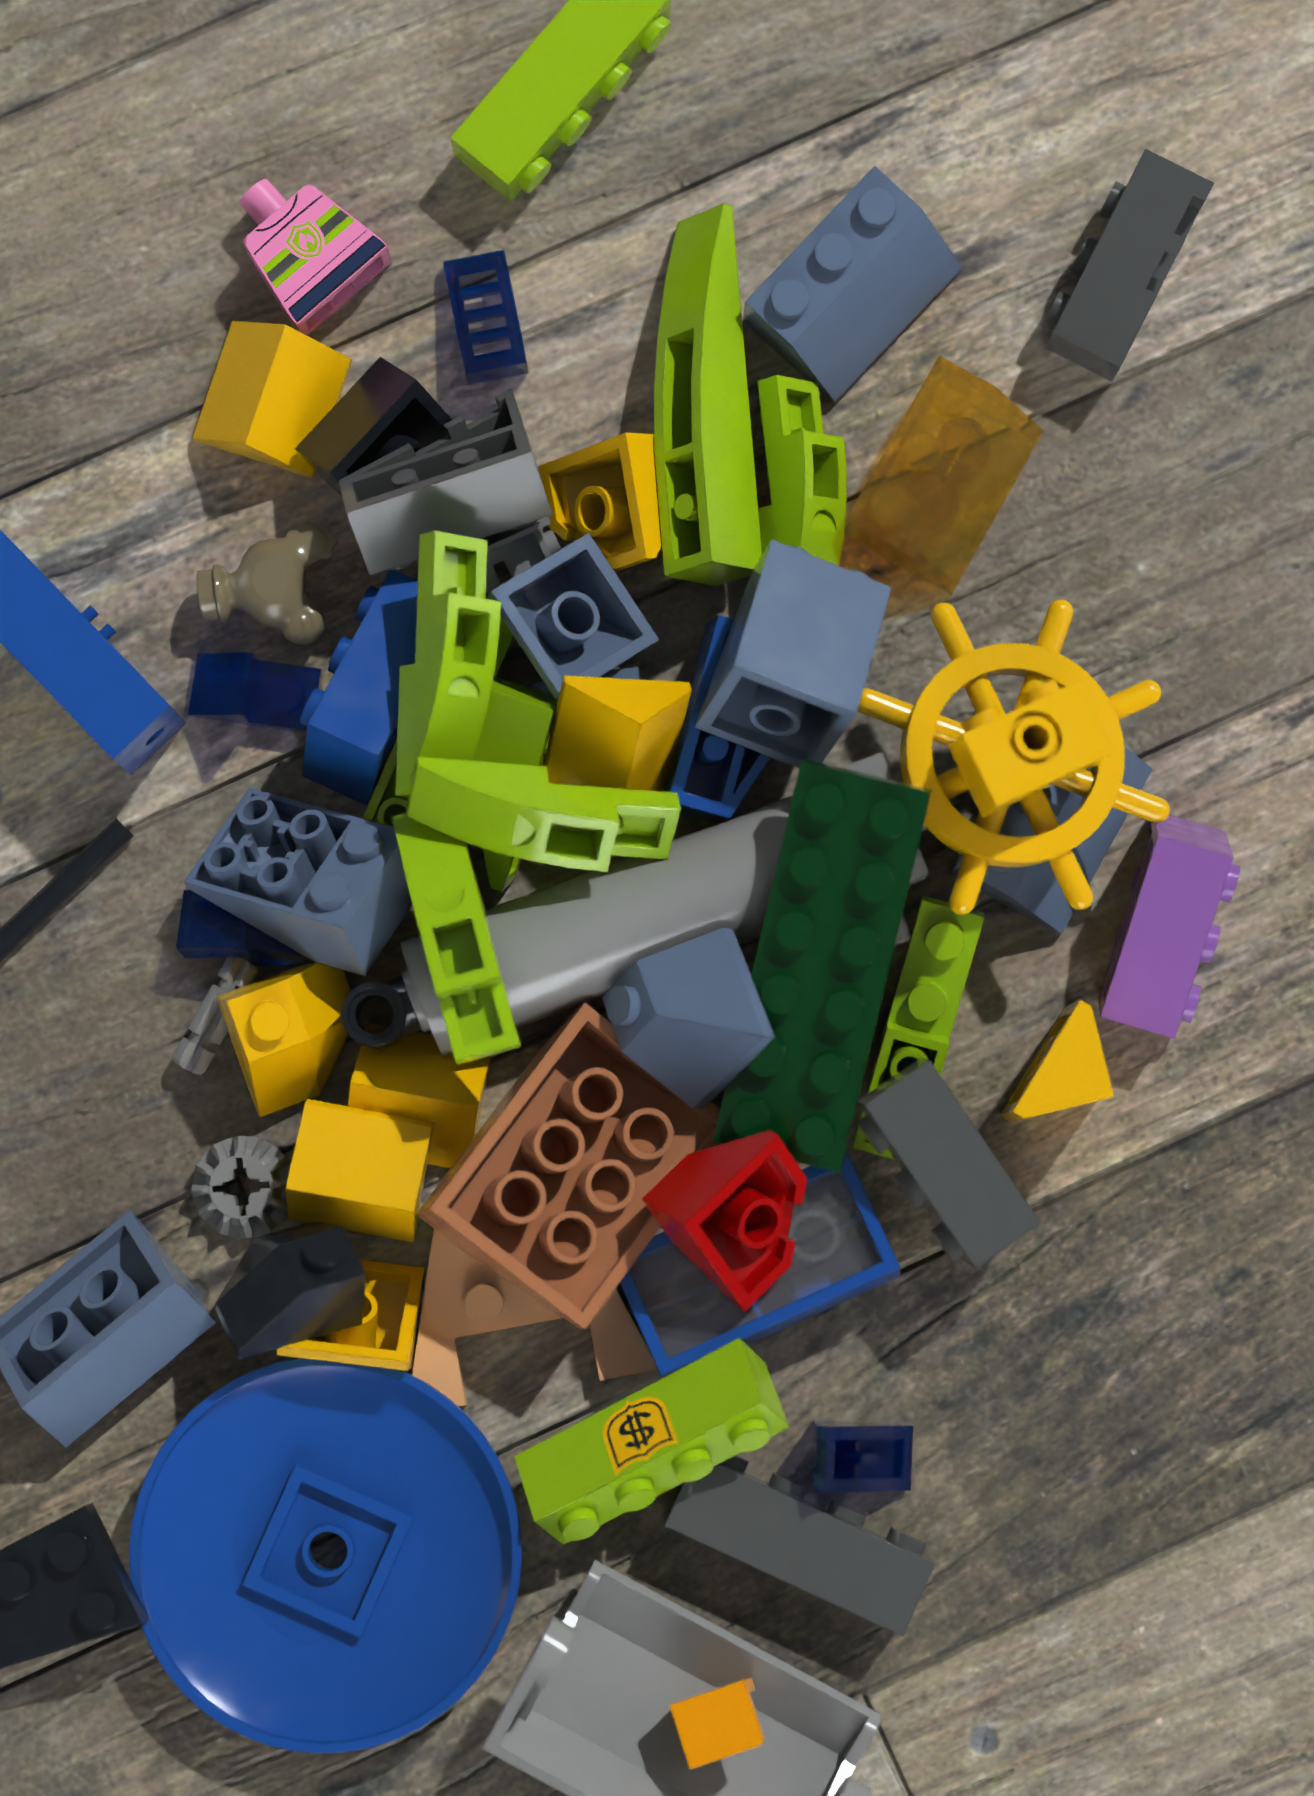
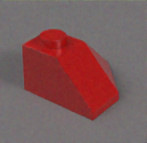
M769 1130L687 1154L642 1198V1201L672 1243L738 1308L745 1312L791 1267L796 1241L789 1238L788 1235L794 1204H803L807 1177L778 1134Z

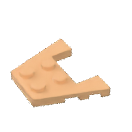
M433 1229L412 1375L432 1385L459 1407L465 1406L468 1403L456 1341L458 1337L562 1319L563 1317L466 1254L436 1229ZM615 1288L590 1323L600 1381L657 1370L656 1363L648 1346Z

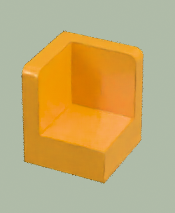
M747 1678L669 1705L690 1769L758 1747L764 1743L765 1737L750 1692L755 1690L752 1678Z

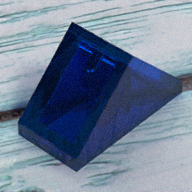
M813 1420L810 1480L812 1489L818 1493L911 1491L913 1426Z

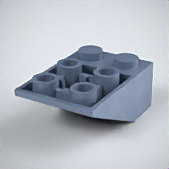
M250 787L184 881L186 887L310 960L362 976H366L412 905L394 827Z

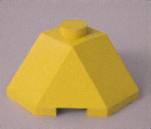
M623 433L539 465L540 476L553 515L548 516L551 522L548 527L563 540L576 541L589 533L614 572L656 558L662 547L654 434Z
M311 961L216 996L259 1117L321 1094L348 1037V1033L343 1026L341 1011L344 1000L351 990L344 970Z

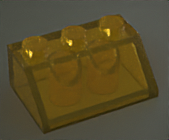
M938 356L847 517L844 525V536L952 595L1044 430L994 385Z

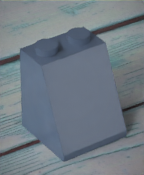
M771 539L750 575L695 728L797 768H800L803 759L822 763L857 714L892 587L872 580L860 571L845 569L812 556L800 547L785 545Z

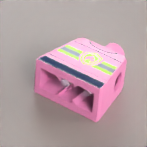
M263 179L254 184L239 202L240 206L258 225L243 240L248 256L293 328L307 336L392 263L388 246L381 238L311 184L303 186L290 199L286 200L268 179Z

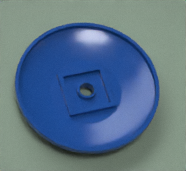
M296 1358L258 1368L232 1380L197 1405L172 1431L149 1468L137 1498L129 1545L130 1579L149 1617V1620L142 1623L141 1626L152 1651L178 1688L202 1711L225 1727L268 1746L296 1752L319 1754L343 1753L372 1748L394 1741L420 1729L458 1701L480 1677L499 1647L515 1608L522 1567L521 1526L512 1487L498 1455L473 1420L449 1397L429 1383L403 1370ZM323 1532H333L343 1538L347 1546V1557L342 1565L329 1569L321 1567L314 1561L311 1555V1544L316 1535Z

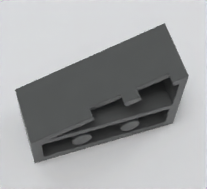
M1145 149L1127 186L1115 181L1099 213V216L1109 220L1099 241L1087 236L1071 268L1072 271L1081 275L1072 295L1070 296L1059 291L1043 323L1044 326L1054 330L1045 349L1113 382L1214 182Z
M512 389L495 397L498 409L466 425L465 419L459 416L444 424L447 436L414 452L413 447L408 443L339 480L346 514L369 575L385 570H400L413 564L419 559V535L423 533L439 531L481 539L505 530H521L531 526L539 519L553 515Z
M922 1057L858 1100V1104L866 1115L857 1121L858 1125L879 1154L886 1149L889 1150L901 1169L900 1172L894 1175L896 1181L916 1208L924 1204L937 1226L931 1229V1232L952 1262L961 1258L974 1268H978L1041 1224L930 1060Z

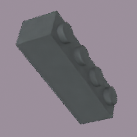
M738 1455L714 1466L708 1475L699 1480L681 1483L664 1520L666 1527L896 1634L904 1635L935 1566L931 1558L922 1554L926 1546L925 1542L893 1527L890 1528L887 1537L863 1527L867 1518L865 1514L835 1500H831L827 1510L804 1500L808 1488L774 1472L769 1482L745 1472L749 1461Z

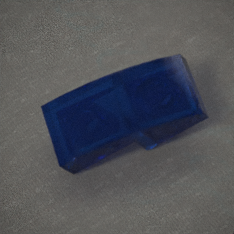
M184 890L176 949L185 959L246 956L255 966L314 963L309 958L191 890Z

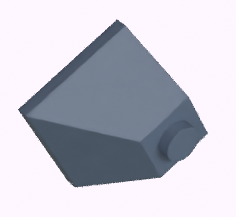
M589 533L487 594L489 599L501 601L500 616L557 702L563 675L602 677L659 641V638Z
M720 928L636 960L602 997L621 1051L692 1109H704L775 1038L732 928Z

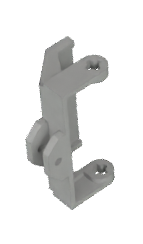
M594 1560L562 1621L553 1616L501 1708L482 1749L568 1796H871V1788L850 1776L877 1732L882 1715L601 1562ZM747 1678H752L755 1690L751 1691L750 1695L765 1737L764 1743L758 1747L690 1769L669 1705Z

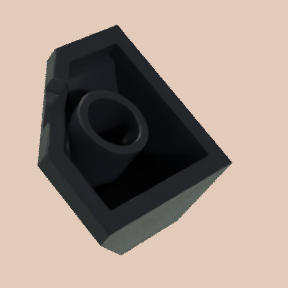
M323 1222L305 1223L255 1237L218 1298L216 1312L238 1359H243L361 1325L366 1273L342 1226Z

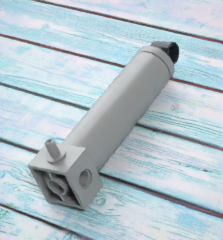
M883 752L840 767L893 780ZM793 795L674 839L668 860L626 857L610 863L607 872L591 870L486 909L488 926L516 1029L604 996L636 960L720 928H732L739 945L760 938ZM919 847L909 889L921 885L929 874ZM903 914L895 946L907 942L911 938V933ZM419 934L401 941V948L408 970L403 971L401 976L382 983L375 981L362 983L351 990L344 1000L341 1011L343 1026L349 1036L360 1044L376 1049L386 1048L398 1043L406 1035L419 1030H423V1032L431 1030L441 1054L444 1056L453 1053L440 1002L434 989L421 935ZM371 999H387L393 1007L394 1016L392 1023L381 1033L372 1034L366 1032L360 1024L359 1015L361 1008Z

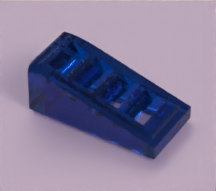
M500 250L444 261L443 265L467 385L528 374V364L505 251ZM491 270L496 271L497 281L464 288L460 286V276ZM496 294L501 296V304L465 310L464 301ZM505 317L506 326L473 333L469 332V323ZM507 339L510 341L511 349L474 356L472 346Z

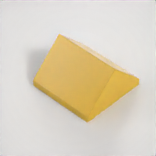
M232 321L192 439L211 447L313 479L315 470L295 448L338 403L352 364L351 358L286 324Z
M563 675L544 766L547 767L549 783L663 792L675 759L692 691L690 683Z
M1078 1000L1064 1008L1000 1116L1013 1122L1114 1097L1092 1006L1082 1000Z
M368 1023L366 1032L372 1034L381 1033L389 1026ZM421 1032L406 1035L398 1043L386 1048L376 1049L361 1044L350 1082L348 1106L434 1122L427 1164L451 1168L477 1134L492 1055L457 1065L453 1053L443 1056L434 1036Z
M307 1099L285 1188L288 1220L304 1223L323 1222L342 1226L344 1230L414 1243L419 1219L416 1213L421 1207L434 1122Z
M359 1260L366 1273L362 1324L277 1348V1355L409 1370L413 1367L425 1267Z

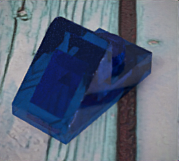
M250 652L197 653L188 716L307 733V726L300 723L301 715L314 689L321 690L323 671L319 668L258 660L255 654Z

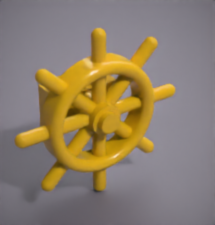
M1057 599L1049 605L1036 645L1001 643L974 649L955 608L946 602L938 603L931 611V620L951 662L925 685L913 704L869 688L863 689L858 712L903 729L900 745V765L903 782L932 789L924 825L943 844L964 856L949 898V905L957 914L964 915L973 910L988 865L1016 868L1033 866L1047 861L1069 905L1076 910H1084L1092 904L1093 893L1072 849L1089 838L1099 828L1112 808L1153 823H1161L1169 816L1170 807L1166 800L1122 783L1125 766V747L1119 720L1157 703L1161 697V688L1153 680H1144L1107 697L1100 685L1088 672L1075 662L1061 655L1060 652L1073 617V607L1064 599ZM996 675L1024 677L1012 712L1005 713L988 677ZM964 687L977 714L962 723L940 715L953 694ZM933 740L947 745L957 764V767L936 776L933 764ZM1052 785L1083 796L1076 810L1061 825L1043 789ZM969 790L979 809L975 824L961 815L948 799ZM1017 801L1020 802L1035 833L1034 836L1011 837L999 835L1009 805Z

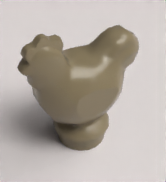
M306 521L302 529L290 530L286 537L261 540L250 546L244 554L237 571L231 574L222 565L218 564L213 565V569L197 571V591L203 621L220 619L221 623H225L231 618L235 610L242 609L258 624L282 630L285 638L295 644L301 645L316 642L324 631V616L319 607L305 593V570L320 559H332L334 556L333 549L338 544V538L331 534L327 524L321 523L315 526L310 521Z

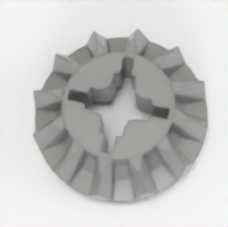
M235 1136L213 1144L195 1166L191 1193L199 1217L219 1234L233 1238H253L275 1228L287 1215L285 1188L290 1164L286 1157L271 1143L252 1136ZM238 1159H242L243 1168H246L248 1178L259 1179V1182H270V1188H262L260 1192H254L249 1195V1205H246V1216H242V1206L238 1205L237 1196L226 1195V1192H216V1186H224L225 1182L235 1180L236 1170L239 1169Z

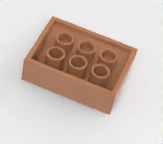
M583 1003L565 1015L416 1215L466 1254L579 1329L585 1330L661 1227L642 1201V1198L687 1154L721 1144L713 1141L720 1109L712 1102L704 1109H692L625 1055L620 1049L612 1024L589 1005Z

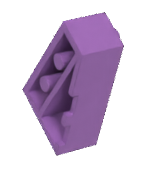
M1169 815L1161 823L1148 822L1147 829L1152 830L1151 838L1142 866H1136L1131 883V886L1135 888L1124 923L1119 925L1098 1003L1100 1017L1175 1039L1181 1020L1191 1023L1196 1012L1201 986L1193 984L1200 961L1210 963L1214 956L1221 927L1212 923L1219 901L1229 903L1233 897L1239 878L1240 866L1232 864L1234 856L1224 830Z

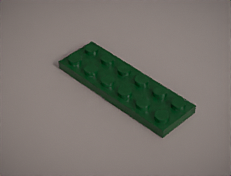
M803 759L801 761L751 975L775 1038L725 1087L713 1141L724 1144L771 1130L778 1134L796 1162L838 1173L841 1172L932 789Z

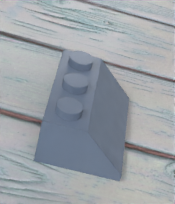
M874 166L745 301L743 321L805 379L818 383L819 391L830 402L835 404L961 272L962 266L922 208Z
M1125 747V766L1122 783L1142 790L1153 769ZM1054 785L1043 789L1060 825L1072 815L1083 796ZM1019 801L1008 806L999 835L1011 837L1035 835ZM1112 808L1099 828L1089 838L1072 849L1088 884L1093 879L1128 813ZM959 855L949 874L957 877L964 856ZM1048 861L1033 866L1016 868L988 865L980 889L981 892L1053 932L1062 935L1075 909L1069 905Z
M129 1209L0 1316V1370L21 1408L67 1448L217 1322L192 1283L137 1216Z

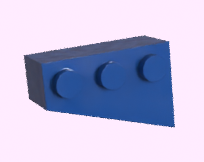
M389 570L380 589L370 585L365 592L355 616V620L361 622L354 638L352 640L344 636L341 638L328 666V671L334 674L325 692L317 688L314 689L300 719V723L307 726L302 776L368 806L377 786L379 772L397 739L400 666L415 664L418 580L396 570Z

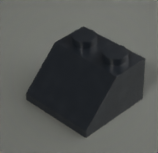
M379 357L299 443L295 450L342 497L339 484L340 479L408 443L416 452L447 436L443 425L452 419L415 378L382 357Z

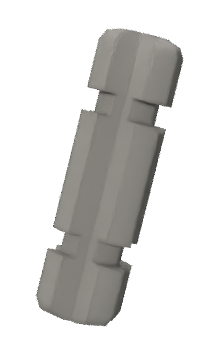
M234 954L226 958L218 973V976L221 977L217 986L212 984L188 1027L192 1033L188 1039L182 1038L173 1055V1061L178 1066L196 1075H202L206 1072L215 1055L211 1052L215 1044L220 1045L228 1032L216 996L254 983L259 975V968L255 964Z

